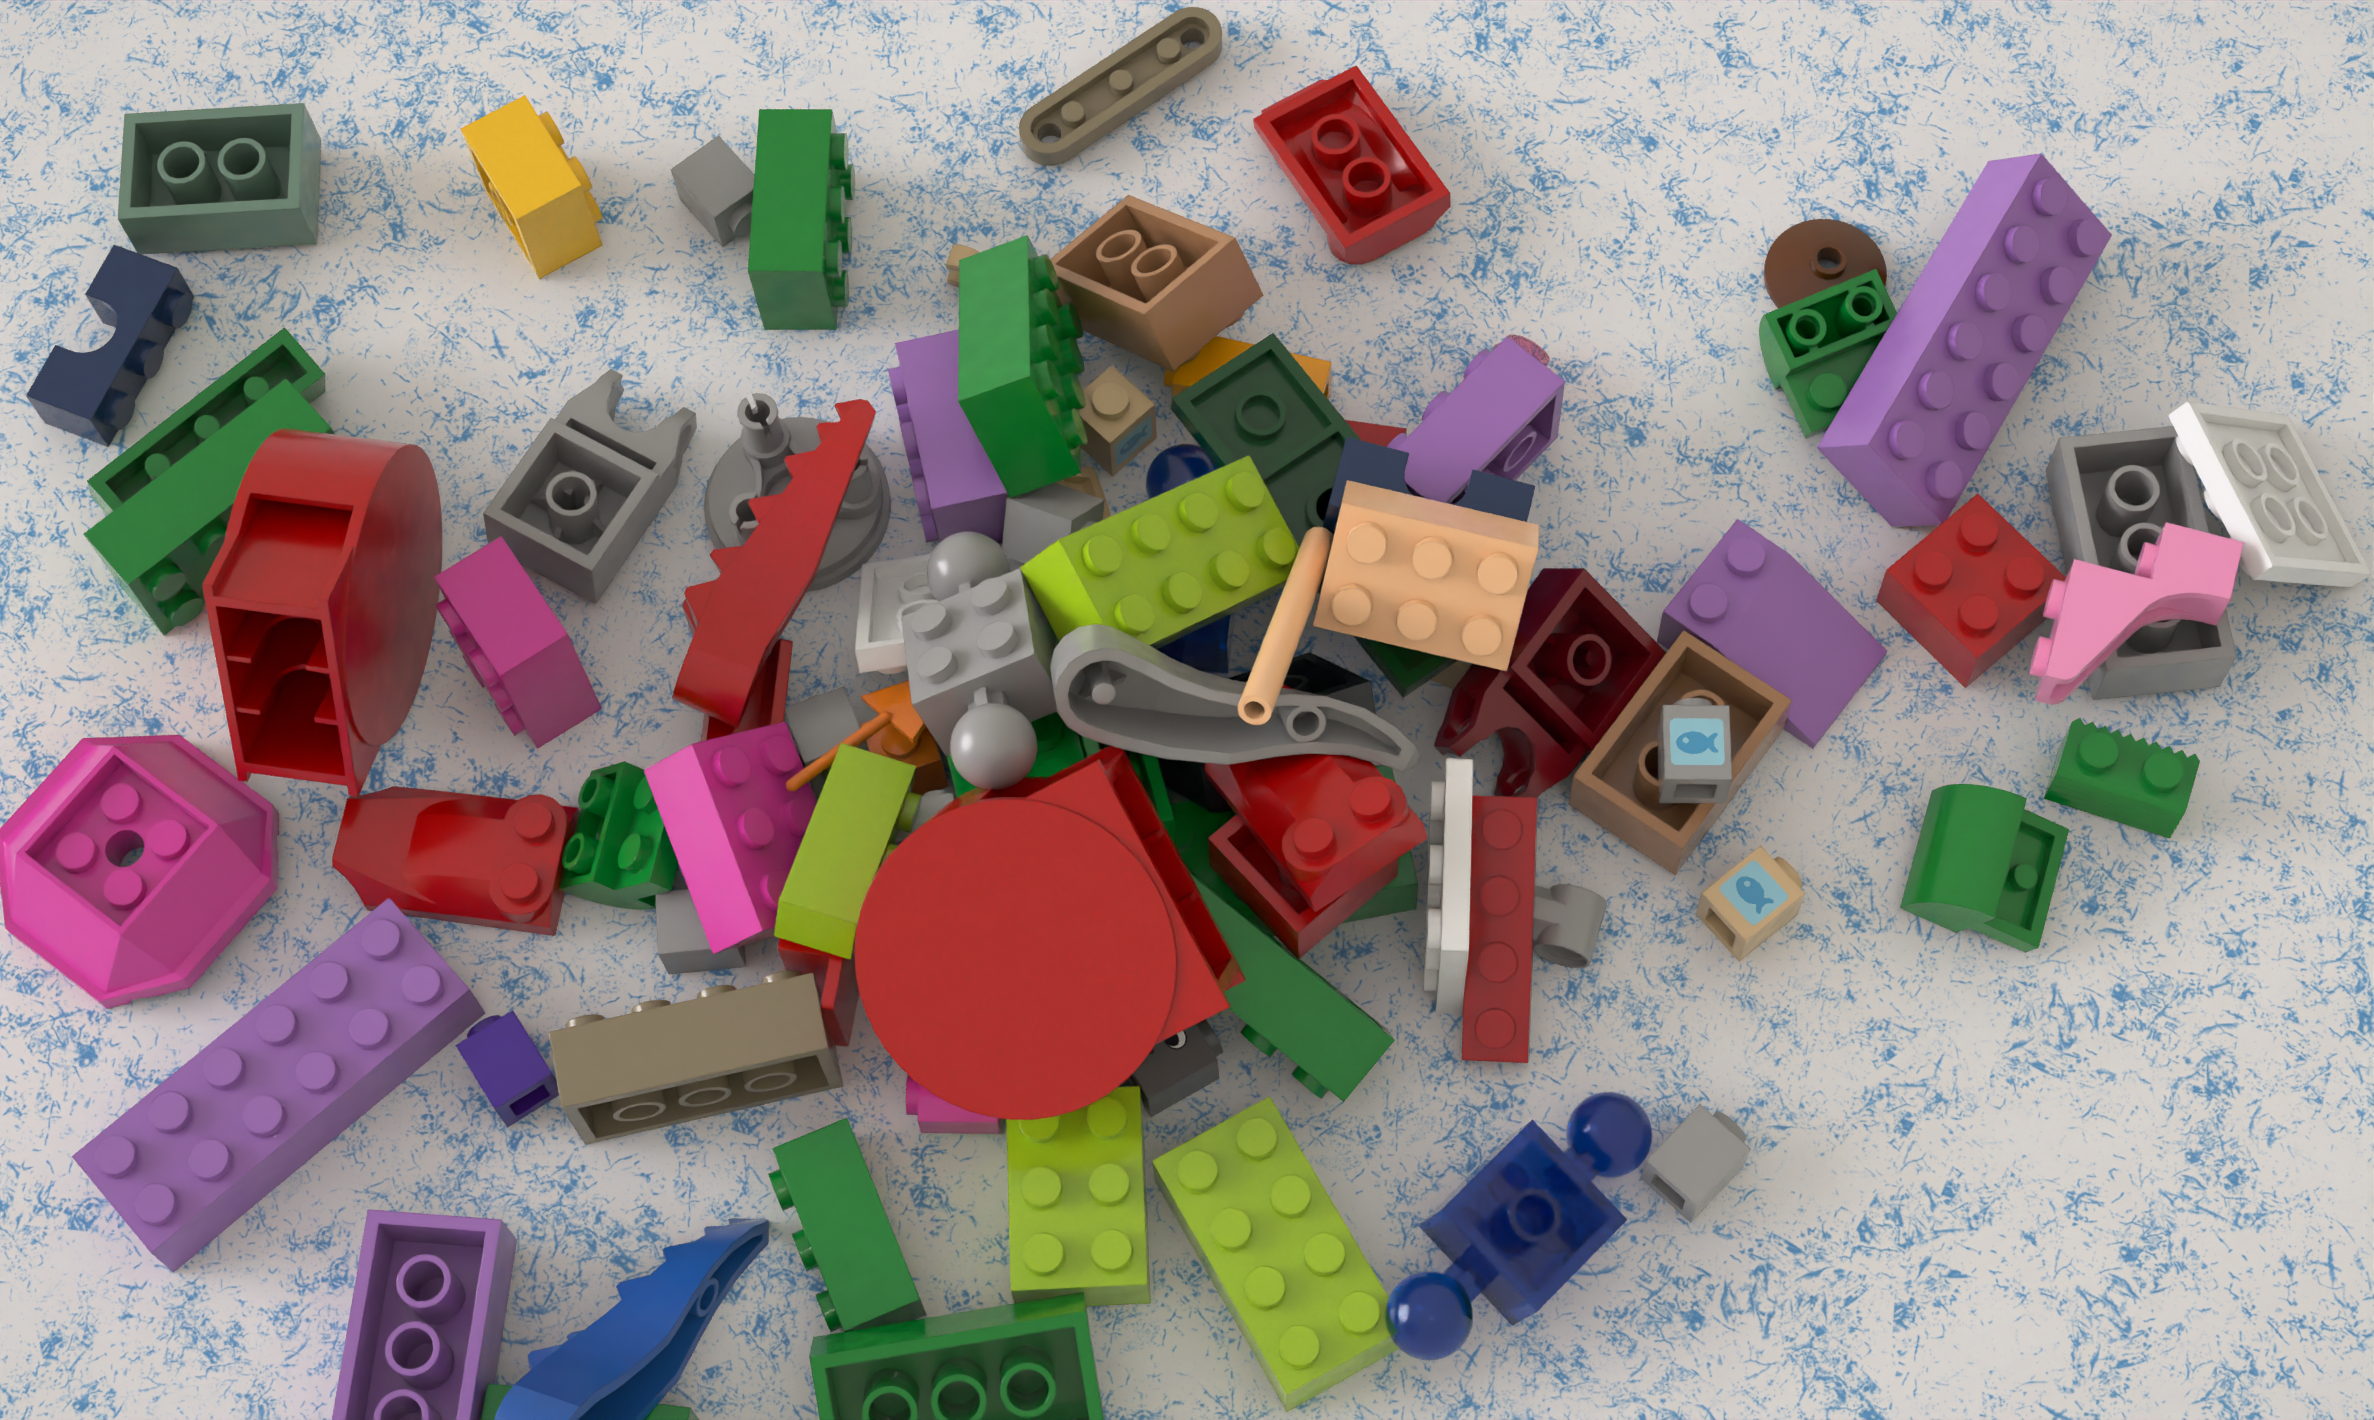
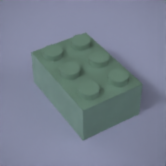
M295 103L124 114L118 221L137 253L142 255L317 244L322 140L305 104Z

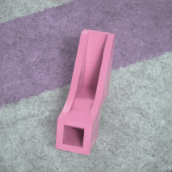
M2166 522L2155 544L2144 542L2135 575L2074 559L2065 581L2053 579L2046 600L2043 617L2054 619L2050 639L2039 636L2029 669L2030 675L2040 677L2035 701L2052 705L2062 703L2132 634L2148 624L2163 620L2185 619L2217 626L2231 600L2244 542Z

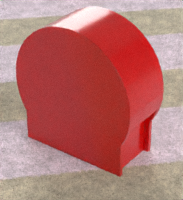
M283 428L266 438L250 461L232 507L224 543L202 583L238 781L248 782L251 774L254 773L347 786L349 796L358 797L381 745L387 743L397 733L406 719L422 680L431 646L437 614L435 605L438 604L440 591L434 577L440 574L442 569V513L439 489L432 463L425 451L418 445Z
M1110 745L1049 777H1024L1017 784L1001 790H987L978 787L945 805L905 838L885 860L866 893L856 928L854 953L859 994L872 1028L886 1051L914 1081L930 1093L969 1112L1009 1120L1049 1118L1073 1112L1094 1103L1125 1082L1143 1063L1155 1044L1229 1008L1231 1005L1224 992L1246 980L1124 749Z

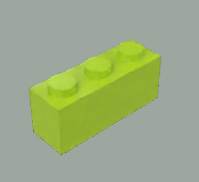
M840 743L779 898L774 931L775 937L851 960L855 950L856 928L860 910L866 893L878 870L888 856L897 848L898 845H895L899 830L911 833L919 812L922 795L912 792L916 771L915 765Z

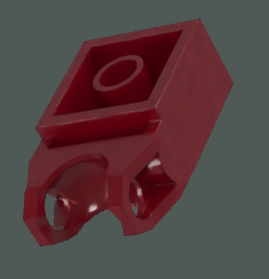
M1543 568L1528 588L1507 671L1471 664L1470 668L1452 690L1446 714L1438 730L1434 747L1443 756L1449 753L1461 757L1475 744L1487 739L1495 732L1501 741L1504 756L1502 768L1497 776L1494 796L1538 798L1542 792L1568 777L1587 751H1593L1666 652L1585 568ZM1521 786H1523L1519 791H1517L1516 793H1514L1516 789H1518V788H1520Z

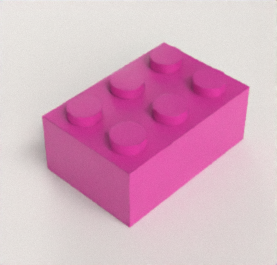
M502 536L434 577L445 597L443 601L435 605L449 627V632L463 653L462 657L481 687H486L495 702L496 709L514 736L525 730L538 749L602 709L567 632Z
M786 722L690 744L644 770L713 954L774 937L779 898L817 804L809 782L794 792H790L786 788V782L804 769Z

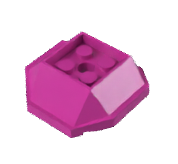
M180 735L82 738L0 828V888L5 929L106 1009L129 1004L134 999L161 996L191 988L278 889L277 835H279V812L273 804L242 781H238L237 777ZM144 848L143 854L137 862L130 866L121 867L123 858L130 851Z

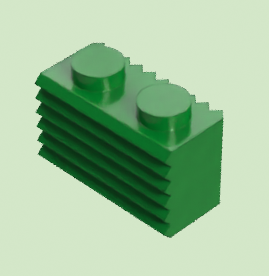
M2078 718L2071 722L2058 749L2044 799L2171 838L2186 812L2200 760L2196 754L2187 757L2183 750L2174 753L2170 746L2161 749L2157 742L2148 745L2145 738L2135 741L2132 734L2123 737L2119 730L2110 733L2106 726L2097 729L2093 722L2084 725L2081 718Z

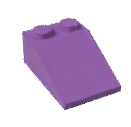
M1739 519L1734 522L1663 610L1657 642L1669 650L1684 630L1791 699L1792 703L1784 730L1812 749L1887 654V650L1788 552Z

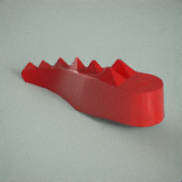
M857 399L834 405L840 421L819 423L816 426L821 441L820 445L813 451L790 455L784 458L792 480L782 494L749 500L748 505L759 525L745 544L714 549L710 553L711 559L721 574L717 580L686 587L684 592L686 599L683 602L682 608L693 639L677 678L672 695L673 700L735 728L739 727L765 661L790 622L818 572L842 503L875 419L876 411L868 400Z

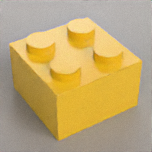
M524 95L460 129L484 190L539 279L603 246L595 225L596 222L603 219V216L589 191L593 189L592 184L577 157L573 156L569 159L561 147L564 144L563 137L547 111L537 115Z

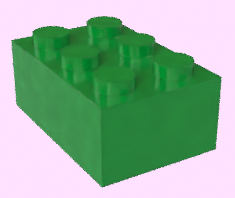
M759 109L748 274L764 330H837L838 307L848 306L849 277L848 271L842 270V253H851L852 222L850 217H845V200H854L855 169L853 164H848L847 133H837L832 109Z

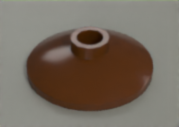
M1814 219L1790 227L1774 241L1765 260L1764 281L1771 300L1777 308H1781L1874 269H1877L1884 286H1886L1887 269L1880 249L1866 233L1842 221ZM1818 260H1830L1838 266L1827 269L1822 267Z

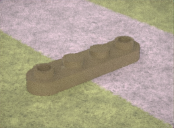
M1186 7L1177 10L1033 105L1023 114L1019 123L1020 142L1025 155L1040 165L1054 166L1062 164L1212 65L1222 51V28L1217 17L1210 11L1199 7ZM1191 41L1202 44L1195 49H1189L1184 46ZM1047 136H1056L1060 138L1058 141L1053 143L1041 142V140Z

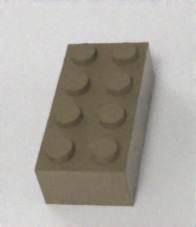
M796 970L780 971L766 976L762 980L763 984L736 989L732 985H718L700 991L697 994V999L674 1004L667 1000H651L634 1006L630 1014L605 1019L602 1015L592 1014L569 1020L565 1024L566 1028L549 1032L562 1110L584 1144L587 1145L844 1087L836 1046L821 1011L822 994L814 973L802 975L801 972Z

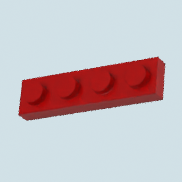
M1472 795L1469 954L1463 1002L1462 1060L1512 1063L1529 1062L1538 798Z

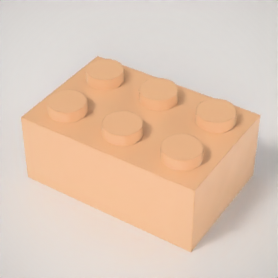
M1347 480L1313 626L1507 671L1538 552L1539 525Z

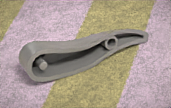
M1092 624L1078 627L1065 635L1053 651L1050 669L1057 713L1068 728L1083 737L1106 745L1163 759L1224 765L1300 754L1346 755L1381 764L1400 772L1413 769L1420 756L1417 747L1396 726L1369 710L1327 696L1281 688L1270 719L1262 725H1251L1239 716L1237 709L1247 682L1227 679L1192 668L1111 626Z

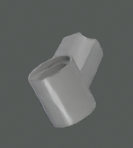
M1570 884L1553 885L1550 889L1535 885L1534 952L1541 958L1560 966L1570 968L1588 967L1607 907L1606 900L1591 890Z

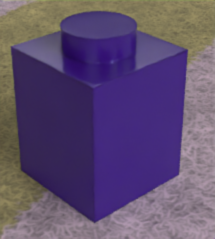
M513 1010L502 1017L494 1015L478 1022L467 1033V1039L455 1045L507 1128L559 1096L555 1076Z

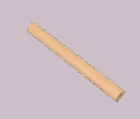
M1313 527L1305 533L1238 703L1239 716L1251 725L1266 723L1270 719L1326 571L1334 536L1326 528Z

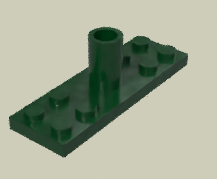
M1274 333L1174 396L1171 402V411L1218 469L1246 456L1251 457L1299 548L1305 533L1309 529L1323 527L1346 437L1361 439ZM1322 580L1321 585H1320L1319 590H1318V593H1319V594H1320V591H1321V587H1322L1323 580ZM1353 636L1402 698L1458 661Z

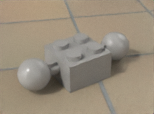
M958 532L942 540L935 547L928 561L927 580L930 590L938 602L924 605L917 611L901 617L911 702L946 757L951 755L955 768L966 781L982 789L1001 790L1020 782L1034 765L1038 746L1035 730L1030 722L1057 712L1050 669L1057 641L1055 632L1020 568L1010 572L1007 556L1001 546L989 536L979 532Z

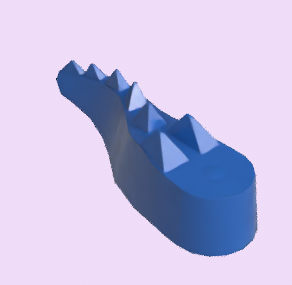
M765 1218L728 1219L729 1225L705 1227V1235L693 1242L663 1248L665 1262L650 1275L619 1282L616 1288L621 1301L585 1330L572 1332L567 1335L568 1341L563 1344L531 1351L528 1354L530 1371L517 1381L506 1394L496 1412L494 1420H644L679 1381L716 1310L739 1276L768 1245L769 1220Z

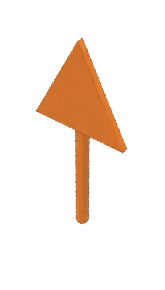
M909 680L860 696L862 701L879 715L840 743L857 747L890 723L915 744L926 728V725L912 705ZM840 743L786 782L787 790L790 792L798 790L833 764Z

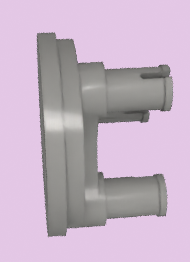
M762 393L752 394L756 405L753 409H751L747 398L741 401L737 411L739 422L743 426L741 437L720 458L709 478L705 493V522L715 549L745 544L759 525L748 505L749 500L782 494L792 480L784 458L815 450L821 443L816 426L827 421L807 417L780 419L776 402L772 397ZM866 443L842 503L818 572L807 592L827 588L850 577L862 567V564L868 562L878 549L886 533L891 512L889 486L879 459Z

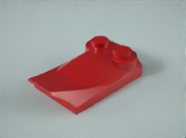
M1357 65L1329 80L1321 79L1261 110L1262 114L1253 118L1255 130L1326 232L1330 251L1340 261L1359 265L1374 261L1425 234L1434 227L1436 221L1451 207L1449 190Z
M1284 684L1282 688L1294 690ZM1300 754L1230 765L1205 763L1204 771L1207 779L1235 814L1239 816L1244 825L1314 912L1428 839L1424 823L1408 806L1401 786L1391 779L1384 778L1370 761L1346 755Z
M392 786L381 791L359 795L358 797L349 796L347 798L332 857V867L340 872L354 887L368 911H373L390 898L405 916L555 936L565 895L564 891L559 890L565 869L562 865V855L568 841L574 835L580 811L577 807L562 806L554 798L542 794L528 795L515 800Z

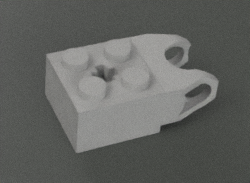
M612 369L603 374L594 384L569 399L555 419H549L483 512L488 544L502 536L521 565L594 604L601 598L676 488L683 454L687 450L697 429L696 413L685 407L664 419L657 427L648 431L632 432L622 429L614 422L615 409L624 392V388L621 385L623 375Z

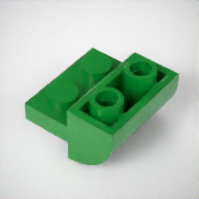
M1877 269L1766 313L1760 320L1759 340L1768 375L1775 390L1782 387L1806 439L1828 430L1897 314Z
M624 761L593 770L585 780L579 793L578 805L581 810L574 835L568 841L562 855V865L565 869L559 890L584 900L611 907L633 910L656 909V894L668 892L672 889L678 860L644 769Z
M1951 784L1934 789L1930 795L1900 908L1955 933L1970 928L2025 953L2037 949L2040 945L2069 829L2025 810L2027 798L2012 792L1974 784Z

